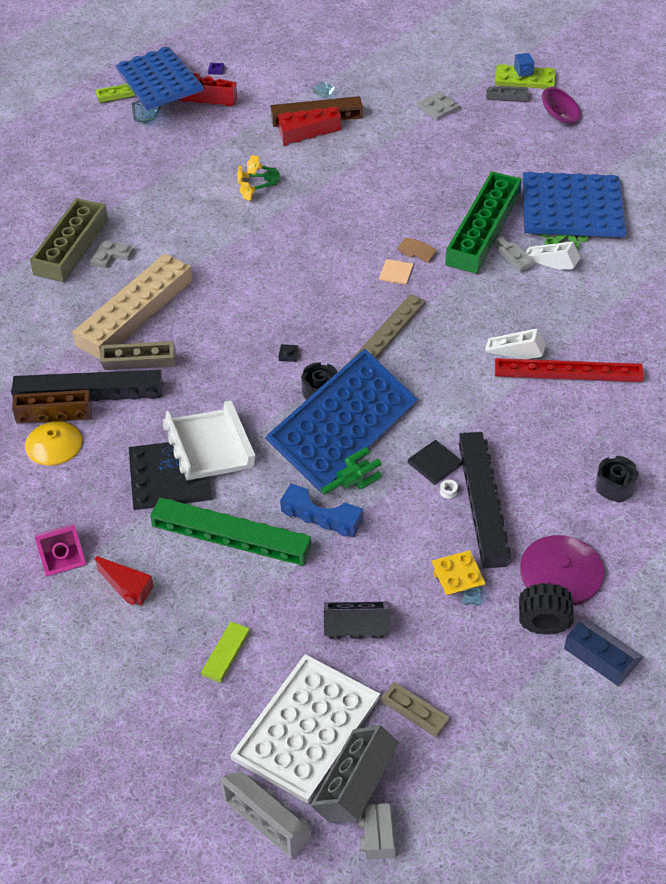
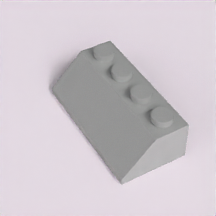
M240 771L223 776L220 779L223 801L289 858L293 859L311 840L310 825L304 819H298L294 816L292 810L286 804L281 805L276 801L271 791L268 789L263 790L253 776H247Z

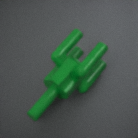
M367 447L350 455L345 459L347 467L336 473L338 479L321 488L322 494L326 495L340 486L348 489L355 484L358 489H364L382 478L381 473L377 471L364 479V475L382 465L381 461L376 459L370 463L366 459L356 464V461L370 454Z

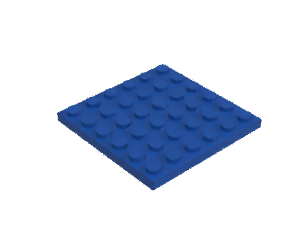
M523 172L524 233L625 237L626 227L619 176L612 174L586 175L581 173Z

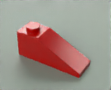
M96 556L97 570L127 603L142 606L154 587L152 576Z

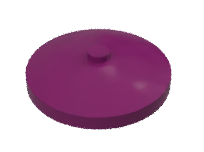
M552 535L540 538L527 547L521 558L520 575L526 588L534 584L538 585L539 583H553L554 585L558 584L567 588L572 593L573 606L589 601L600 590L604 578V567L600 556L587 543L570 536Z

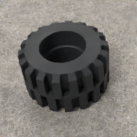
M539 583L538 585L534 584L525 588L519 597L520 624L527 631L537 634H557L558 632L566 631L574 622L572 593L567 588L558 584L554 585L553 583Z

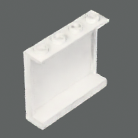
M225 401L223 410L171 418L169 411H166L163 428L165 431H168L169 443L174 447V456L176 459H179L180 472L184 473L186 480L236 472L254 467L256 455L232 401Z

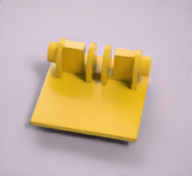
M470 550L431 560L435 569L433 570V575L435 578H439L446 596L485 585Z

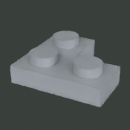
M103 240L92 257L90 264L95 267L107 268L112 258L129 261L134 252V246Z

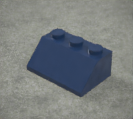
M590 620L579 622L566 637L564 647L566 651L617 686L623 682L643 659L642 655Z

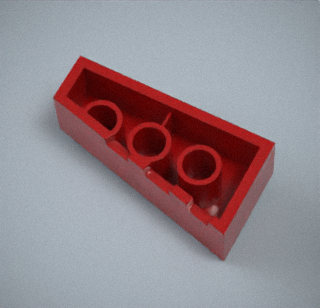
M193 73L202 84L204 91L178 99L183 102L190 101L234 106L237 101V82L224 79L214 80L211 76L203 78L200 77V74Z
M338 107L278 114V127L283 147L292 142H301V140L306 138H315V136L320 134L326 135L340 131L341 115Z

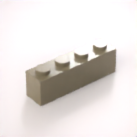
M173 341L101 345L100 362L104 370L176 367V348Z

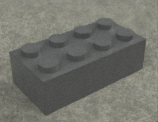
M381 725L352 730L310 806L330 823L358 821L364 814V808L368 800L374 795L378 781L384 776L386 766L394 757L395 749L399 742Z

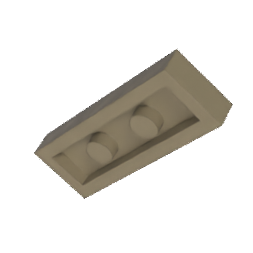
M395 682L381 697L383 704L435 738L438 737L449 723L450 717Z

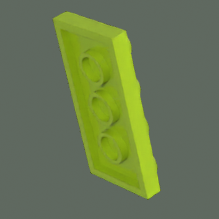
M506 64L497 65L495 85L538 89L554 87L555 69L534 66L533 75L519 77L514 66Z

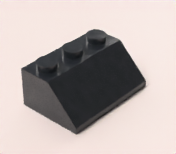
M387 601L324 602V636H329V639H340L341 636L361 639L363 635H371L372 638L378 639L384 638V635H389V609Z

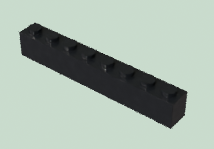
M161 370L13 376L11 394L13 397L15 394L89 390L91 400L93 401L135 400L137 398L154 399L162 397L163 379Z
M483 432L459 433V450L461 460L463 461L462 466L482 569L507 567L508 559H511L510 547L506 546L508 537L507 531H503L504 517L499 513L501 511L500 499H496L498 491L497 484H493L494 470L493 468L490 469L491 455L487 454L488 441L484 439Z

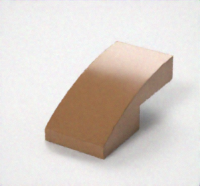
M407 237L404 238L397 248L406 256L412 258L415 255L427 263L437 250L424 242Z

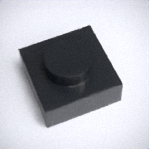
M281 344L278 356L279 361L297 362L299 345Z

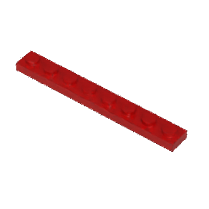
M495 358V376L629 382H643L644 378L643 366L637 363Z

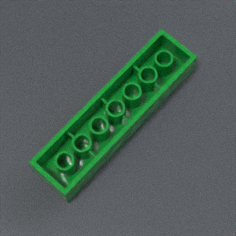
M493 171L490 172L446 249V266L475 274L478 273L520 196L521 178Z

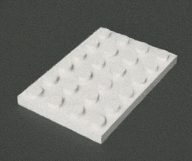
M305 654L230 755L231 760L309 804L326 779L352 730L360 729L379 701L380 694Z

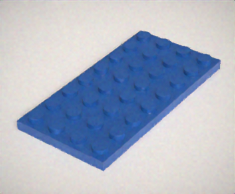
M162 47L158 51H150L144 56H136L132 60L121 61L118 65H115L118 73L146 111L204 91L202 84L170 47Z
M363 349L268 433L265 439L321 493V488L337 478L336 473L347 467L345 463L347 457L365 447L371 446L418 399L366 349Z

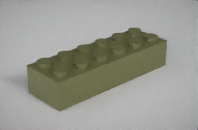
M76 198L30 258L33 275L64 282L108 221L106 204Z

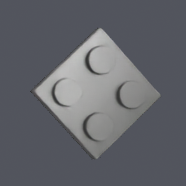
M441 92L417 103L419 109L436 121L460 109L459 104Z

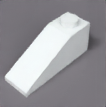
M574 242L532 246L525 252L534 262L558 270L573 269L580 259Z
M537 328L489 338L485 352L520 359H532L543 356L546 343Z

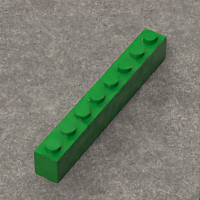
M159 498L150 515L152 527L304 566L311 550V536L304 533L269 526L265 523H258L246 518H238L226 513L195 507L191 504H183L172 499Z

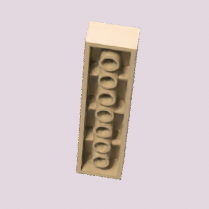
M164 253L72 331L75 346L100 359L101 345L121 344L193 281L191 266Z

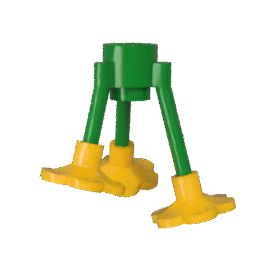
M257 155L250 156V160L247 162V172H243L242 166L238 165L237 181L241 185L240 193L248 201L252 200L255 190L276 185L280 180L279 171L276 168L262 165ZM258 169L267 170L264 174L256 173ZM249 177H264V180L268 183L254 187L250 186L248 182H242V180Z

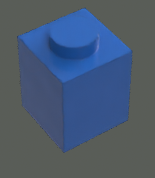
M530 53L515 54L514 69L518 76L533 75L535 62Z

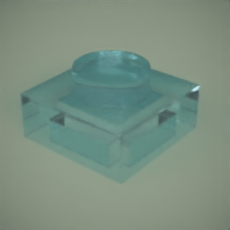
M323 81L313 88V93L323 98L334 92V86Z

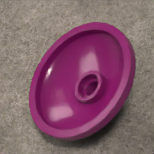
M548 87L543 91L542 102L550 116L565 124H574L580 119V108L569 94L556 87Z

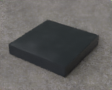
M436 439L408 458V464L433 485L462 466L463 462Z

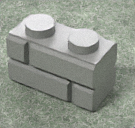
M391 804L366 805L364 814L359 818V829H364L365 835L360 837L361 852L366 851V860L395 858L396 847Z

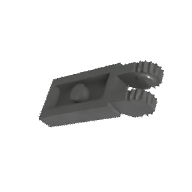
M489 86L486 90L487 100L528 101V87Z

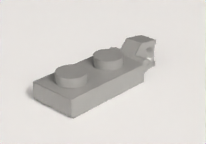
M503 237L497 238L496 247L499 253L519 272L534 266V261L515 242L509 243Z

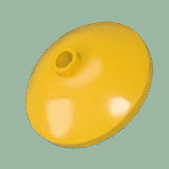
M53 421L44 423L28 435L25 442V450L28 457L40 465L54 466L63 464L74 458L80 451L82 435L74 425L67 422Z

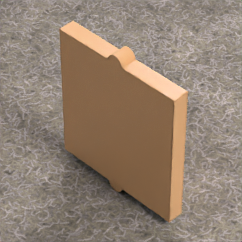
M386 259L379 280L406 285L413 264L401 262V260Z

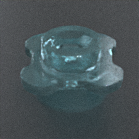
M476 587L461 591L463 594L462 604L481 605L482 599L480 595L482 590Z

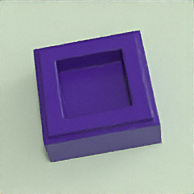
M211 62L208 74L223 75L224 63Z

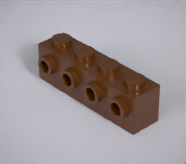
M89 390L13 395L12 410L16 424L92 419V401Z

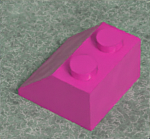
M74 523L34 535L46 576L86 565Z

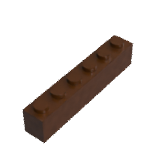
M360 96L270 105L273 127H278V114L338 107L341 121L363 118V105Z

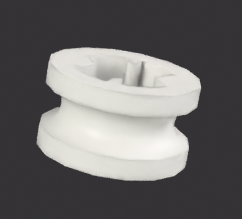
M445 480L441 483V496L451 499L457 495L458 485L455 481Z

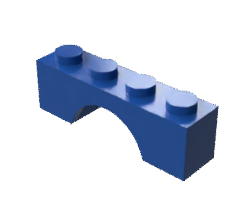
M290 483L280 499L281 512L285 515L298 517L306 523L317 524L326 530H334L342 536L354 537L363 521V508L346 502L330 509L318 507L311 502L309 489Z

